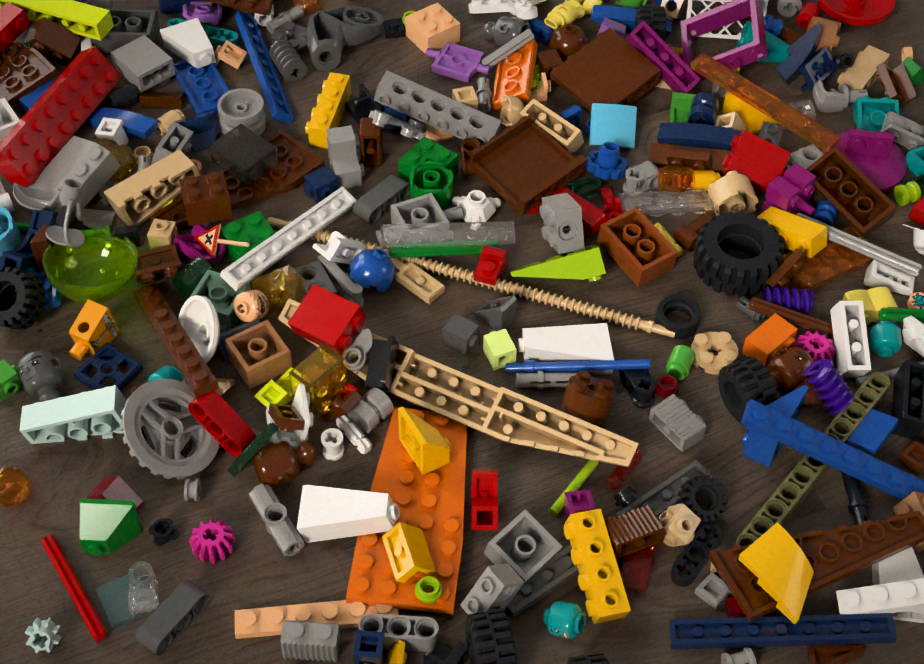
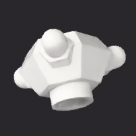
M480 190L469 192L467 197L455 196L452 199L453 205H460V208H462L463 219L466 223L470 224L473 232H478L480 225L486 223L494 214L495 208L501 206L499 198H487L484 192Z

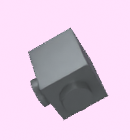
M455 313L443 327V344L465 355L472 348L475 349L480 342L479 325L471 319H466Z

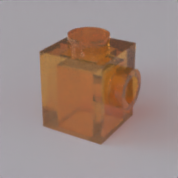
M668 165L658 169V190L682 193L692 189V167Z

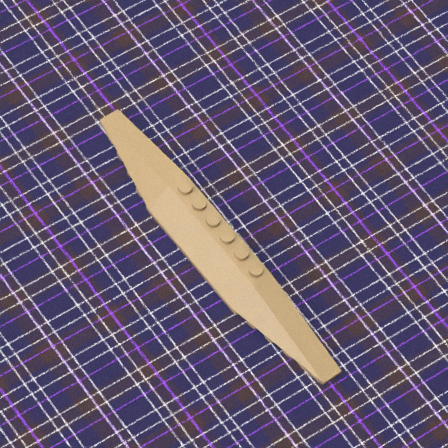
M288 299L278 320L291 328L288 321L300 303ZM359 329L356 334L359 335L364 329ZM372 333L373 342L374 339L388 341V339ZM308 340V341L311 342L313 345H315L316 347H318L319 349H321L323 352H325L326 354H328V351H327L326 348H324V347H322V346H320V345H318V344H316V343H314V342ZM399 344L391 390L386 392L504 442L624 467L630 466L639 443L504 387L498 388L416 354L414 350ZM372 349L366 354L367 361L365 366L358 371H352L365 381ZM354 357L352 363L357 362L359 357Z

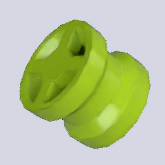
M915 181L907 182L905 185L900 184L894 188V198L900 206L908 205L909 202L915 203L921 199V190Z

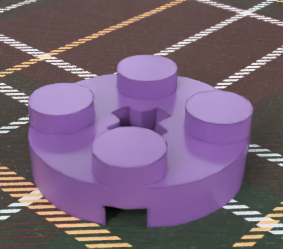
M191 1L190 6L186 7V4L183 5V16L187 21L198 18L202 23L217 25L222 18V7L218 4L217 7H214L211 2Z

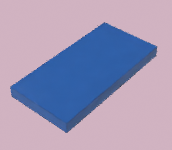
M185 60L174 63V77L183 93H185L195 114L200 115L215 111L218 114V100L230 90L214 63L201 68H196Z

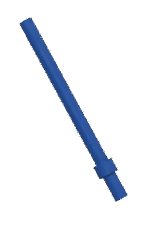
M650 359L535 362V360H525L524 363H506V373L651 368Z

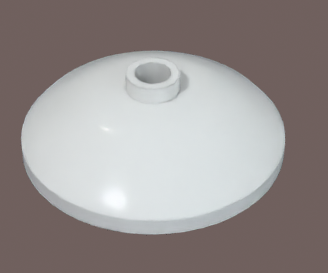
M195 295L184 303L178 320L207 363L214 355L219 342L220 323L217 311L211 301L205 296Z

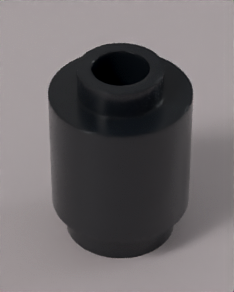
M131 84L112 90L107 95L108 102L111 108L124 109L136 104L140 97L135 86L132 87Z

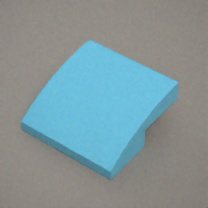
M593 103L591 107L589 145L601 147L605 142H612L617 144L619 148H635L637 107Z

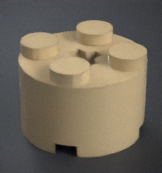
M737 171L728 172L726 176L707 187L708 196L716 216L720 214L724 216L728 212L733 214L745 212V215H751L756 210L755 205L758 203V198L751 181L747 176L738 174Z

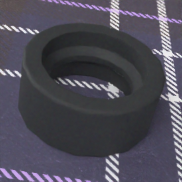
M671 295L665 297L658 304L655 323L669 331L676 332L675 338L672 339H686L691 337L698 329L701 317L700 307L694 300L686 296ZM669 311H681L689 315L691 321L684 324L674 323L668 320L664 314Z

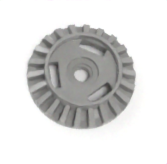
M156 379L146 382L131 394L121 412V417L123 418L120 430L124 432L122 439L124 444H128L130 455L132 457L136 456L140 461L138 464L142 468L146 466L151 470L150 473L154 475L161 474L166 479L174 477L178 480L196 475L212 462L219 448V443L188 410L189 403L195 398L188 384L174 379ZM158 405L168 406L177 412L162 409ZM166 423L172 424L175 427V435L167 433L165 430ZM141 428H143L144 433H145V435H146V437H147V439H148V441H149V443H150V445H151V448H150V446L147 444V442L145 441V439H144V437H143V434H142V431H141ZM191 438L193 440L192 449L185 458L180 452Z

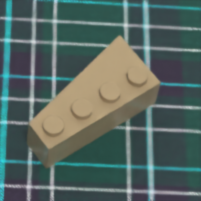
M177 150L105 190L104 194L116 214L128 226H139L181 193L179 179H185L189 176H200L196 165L181 150Z

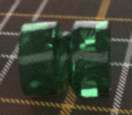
M195 257L186 265L187 269H181L172 277L175 289L186 299H189L206 271H214L210 264L200 257Z

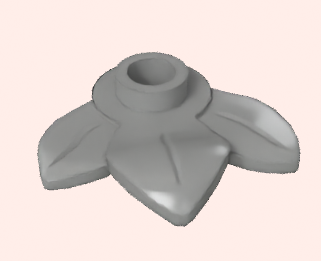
M367 328L359 335L355 334L350 347L341 356L327 349L330 359L337 364H344L350 371L362 369L367 361L366 354L373 346L372 332ZM358 356L357 362L352 363L353 358Z

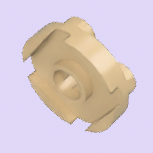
M725 331L699 333L695 335L691 345V349L696 355L693 364L697 368L698 365L704 368V372L718 375L722 367L736 362L738 358V347L731 339V335ZM715 350L718 352V355L715 356L712 352L708 351Z

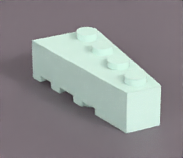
M114 385L22 406L20 432L31 444L64 442L67 437L82 441L88 440V436L102 435L103 439L113 438V434L124 433L120 430V424L123 418L121 417V412L126 405V398L117 386Z

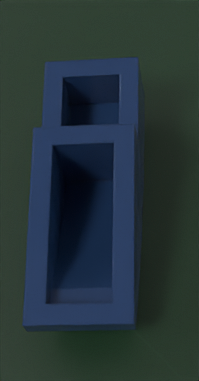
M819 22L787 48L790 57L776 68L777 74L787 85L801 73L799 67L815 53L823 33L822 25Z

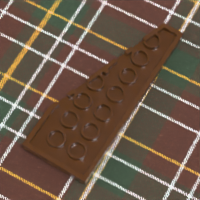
M280 130L218 172L224 173L231 208L235 210L294 189L305 181V175L324 167L325 161L289 134ZM182 196L149 217L151 224L154 219L176 222L177 230L189 226Z

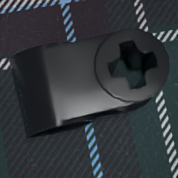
M619 370L622 385L626 388L633 404L642 409L651 407L654 403L652 393L655 391L656 383L649 370Z

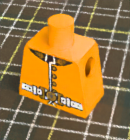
M89 299L87 300L69 330V334L75 342L69 351L73 358L81 361L86 353L94 355L106 343L110 344L120 332L107 307Z

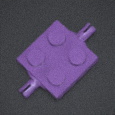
M447 42L440 51L427 48L425 53L426 57L436 59L431 66V72L466 83L470 81L476 72L489 75L491 70L490 66L481 64V60L484 59V52Z

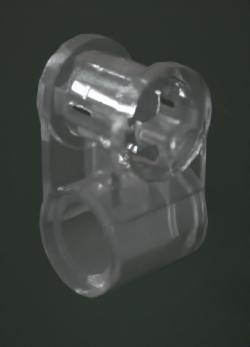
M137 562L129 569L128 606L131 617H136L138 613L154 612L160 606L157 579L152 566L147 562ZM143 576H148L147 579L143 581H138L139 578Z

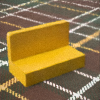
M399 522L382 536L396 581L404 583L418 571L430 575L436 572L423 531L420 528Z

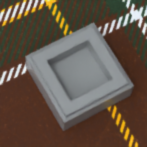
M713 572L698 585L694 592L715 610L731 594L724 581Z

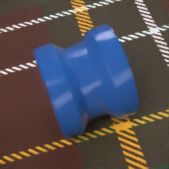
M770 14L765 15V30L778 36L783 28V21L780 19L775 20Z

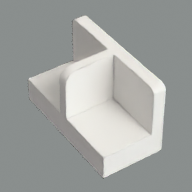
M337 231L332 233L326 245L314 243L312 246L329 261L351 264L353 258L366 248L360 241L349 240Z

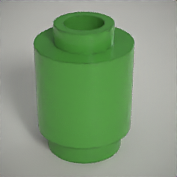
M675 346L667 362V375L673 376L677 381H681L689 375L695 360V352L689 346Z

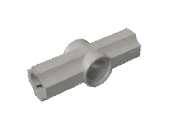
M262 483L255 486L249 493V497L264 521L267 532L273 536L284 556H293L299 553L304 547V541L288 517L286 507L279 502L269 484L265 485Z

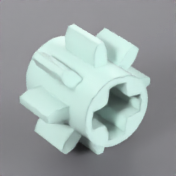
M50 617L42 621L36 618L33 626H28L25 634L30 636L26 645H31L35 649V653L45 649L48 653L51 652L53 644H58L61 640V636L56 634L61 626L55 625Z

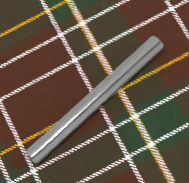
M802 213L796 214L826 226L827 239L914 277H917L921 272L922 265Z

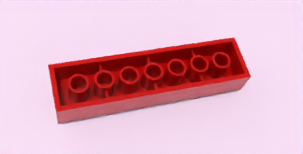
M96 46L81 51L0 142V173L12 185L14 182L24 187L31 185L122 78Z

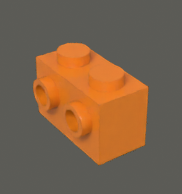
M775 313L745 338L742 354L746 357L757 358L758 361L760 360L767 367L769 362L776 357L775 353L785 347L787 349L794 347L797 341L795 336L798 329Z

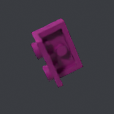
M202 224L193 225L191 234L174 236L172 243L175 244V247L182 254L187 255L200 267L222 263L227 244L218 243L216 256L213 257L193 237L208 230Z

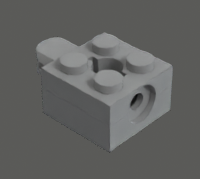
M568 193L542 197V204L539 209L541 218L544 220V226L541 228L544 240H547L550 247H553L558 254L585 249L581 206Z

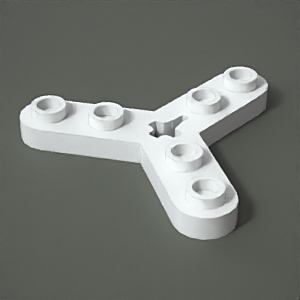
M471 0L472 2L468 4L469 13L472 14L510 12L518 18L528 20L538 17L537 7L534 5L546 0Z

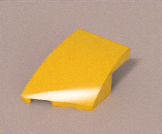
M777 522L739 555L738 560L758 577L757 584L777 601L776 608L791 622L797 624L814 571L799 545Z

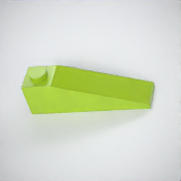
M597 244L586 246L585 249L568 252L567 256L564 257L563 255L553 256L546 259L543 263L538 261L512 269L510 273L512 277L588 279L589 282L602 279V275L606 274L600 249Z

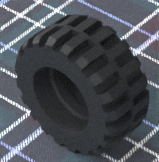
M728 212L724 216L720 214L713 217V220L707 221L699 231L694 252V268L699 278L703 279V282L708 287L712 286L713 290L718 293L724 292L726 296L731 297L732 295L746 297L748 294L754 296L759 294V291H764L765 286H767L766 281L781 266L784 254L783 240L780 234H777L778 231L773 225L769 226L768 221L763 218L760 220L756 215H745V212H738L737 214ZM731 249L740 250L748 253L753 258L738 259L729 256L723 251Z

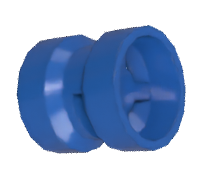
M823 200L817 204L812 218L833 226L838 210L828 200Z

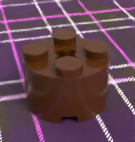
M577 371V374L568 380L560 409L563 411L565 408L569 415L593 425L595 421H601L600 425L605 424L616 396V392L613 389L614 383L608 379L600 380L591 377L585 371Z

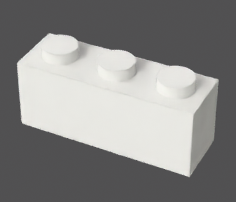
M839 301L830 309L838 374L843 378L862 377L872 370L863 301Z

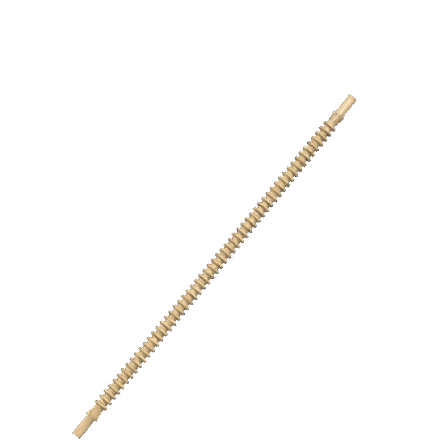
M268 217L267 219L270 226L280 229L292 222ZM322 229L312 236L311 239L315 240L317 238L318 242L323 240V243H327L332 233L330 234L329 230L324 232ZM365 240L361 241L366 246L365 250L382 249L390 258L389 247L384 249L383 245L378 247L376 243L372 245L371 242L366 244ZM420 257L397 258L404 264L412 262L422 270L425 268L426 272L431 270L433 274L438 272V275L444 274V277L450 275L451 279L456 277L457 281L463 279V282H466L468 280L469 284L475 282L476 286L481 284L482 288L488 286V289H491L493 287L494 291L500 289L501 293L506 291L507 294L513 293V296L518 294L519 298L525 296L526 300L532 298L533 302L535 300H538V303L543 301L545 305L550 303L551 307L557 305L558 309L564 307L563 309L567 310L568 308L570 312L574 310L577 314L582 312L583 316L589 314L590 318L592 316H596V319L601 317L602 321L608 319L609 323L612 321L616 325L621 323L622 327L628 325V328H631L633 326L635 330L639 328L648 333L654 332L675 338L676 332L667 330L663 326L656 324L655 321L641 320L640 316L634 318L633 314L631 317L628 316V313L622 315L621 311L616 313L614 309L609 311L608 307L602 309V306L595 307V304L590 306L589 302L583 304L582 300L576 302L575 298L573 300H570V297L565 299L563 295H560V297L556 293L551 295L550 291L544 293V290H541L539 292L538 288L532 290L531 286L526 288L524 284L522 286H519V283L514 285L512 281L507 283L506 279L500 281L499 278L496 286L474 281V270L469 272V269L464 271L462 267L457 269L456 265L451 267L450 264H447L445 266L444 262L439 264L438 260L432 262V259L426 260V257L422 259Z

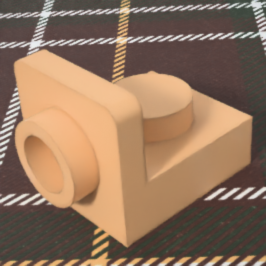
M226 40L223 46L218 45L214 52L216 57L214 65L217 66L219 61L222 60L238 69L247 51Z
M541 73V81L532 82L530 99L523 102H530L533 98L537 101H547V94L551 92V81L547 80L546 73Z

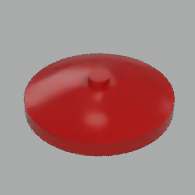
M817 0L820 8L828 16L839 22L855 26H870L887 20L892 15L896 0Z

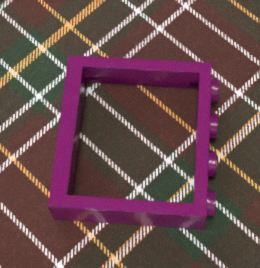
M733 0L681 21L683 61L701 79L699 82L768 57L763 5L760 0ZM751 16L753 42L694 64L693 38Z

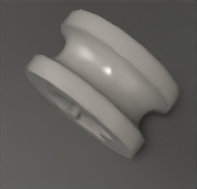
M186 478L184 500L189 501L193 498L194 501L198 502L201 495V480L196 478L195 481H192L191 478Z

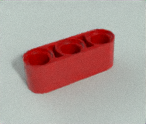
M561 187L552 194L568 193L581 206L583 234L585 236H593L600 230L601 224L607 222L604 212L570 189Z
M215 390L197 398L195 397L189 403L188 410L191 415L230 455L234 457L241 456L255 441L256 435L252 428Z

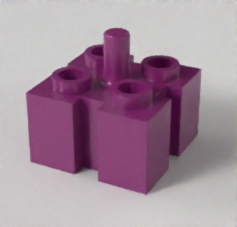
M793 164L784 171L782 177L778 176L768 184L765 195L767 201L763 203L761 213L770 206L794 215L801 212L812 215L815 212V208L811 206L810 198L815 191L814 184L817 176L798 164Z

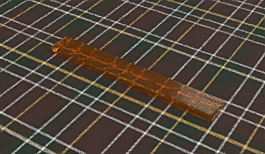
M705 53L700 54L691 62V69L825 152H828L839 143L841 139L839 135Z

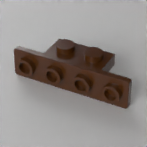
M652 143L648 161H652L655 165L672 166L675 168L722 171L724 168L722 162L725 156L730 154L731 150Z

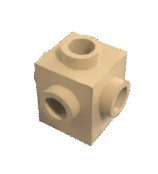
M683 503L669 506L658 518L665 528L664 543L671 547L689 544L695 536L694 531L701 521Z

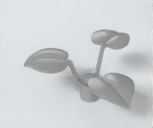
M65 179L62 189H57V193L53 198L44 191L24 187L15 182L13 184V195L16 201L26 208L44 210L45 206L51 207L59 197L61 203L67 206L63 227L50 226L46 229L45 233L50 241L59 245L80 248L84 244L85 237L83 233L77 229L68 228L71 207L75 204L77 205L75 216L79 221H83L85 226L92 229H109L116 213L115 211L81 209L80 198L82 193L80 192L82 184L74 179Z

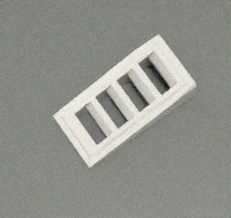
M873 260L865 271L863 284L872 288L887 287L890 292L910 296L913 294L915 277Z

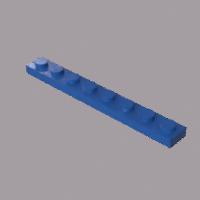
M238 10L234 17L271 115L276 121L290 124L294 116L254 16Z
M753 399L746 403L741 424L901 500L914 491L924 493L923 480Z

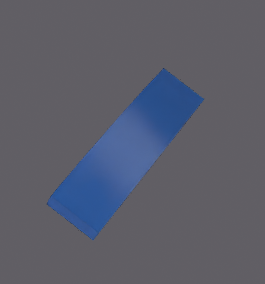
M593 5L591 21L602 24L604 17L626 25L625 33H627L629 29L634 30L637 9ZM666 18L667 38L671 34L672 20Z
M96 108L83 123L97 130L103 117L119 119L123 121L122 127L128 138L137 135L147 139L158 128V122L155 119L114 108Z

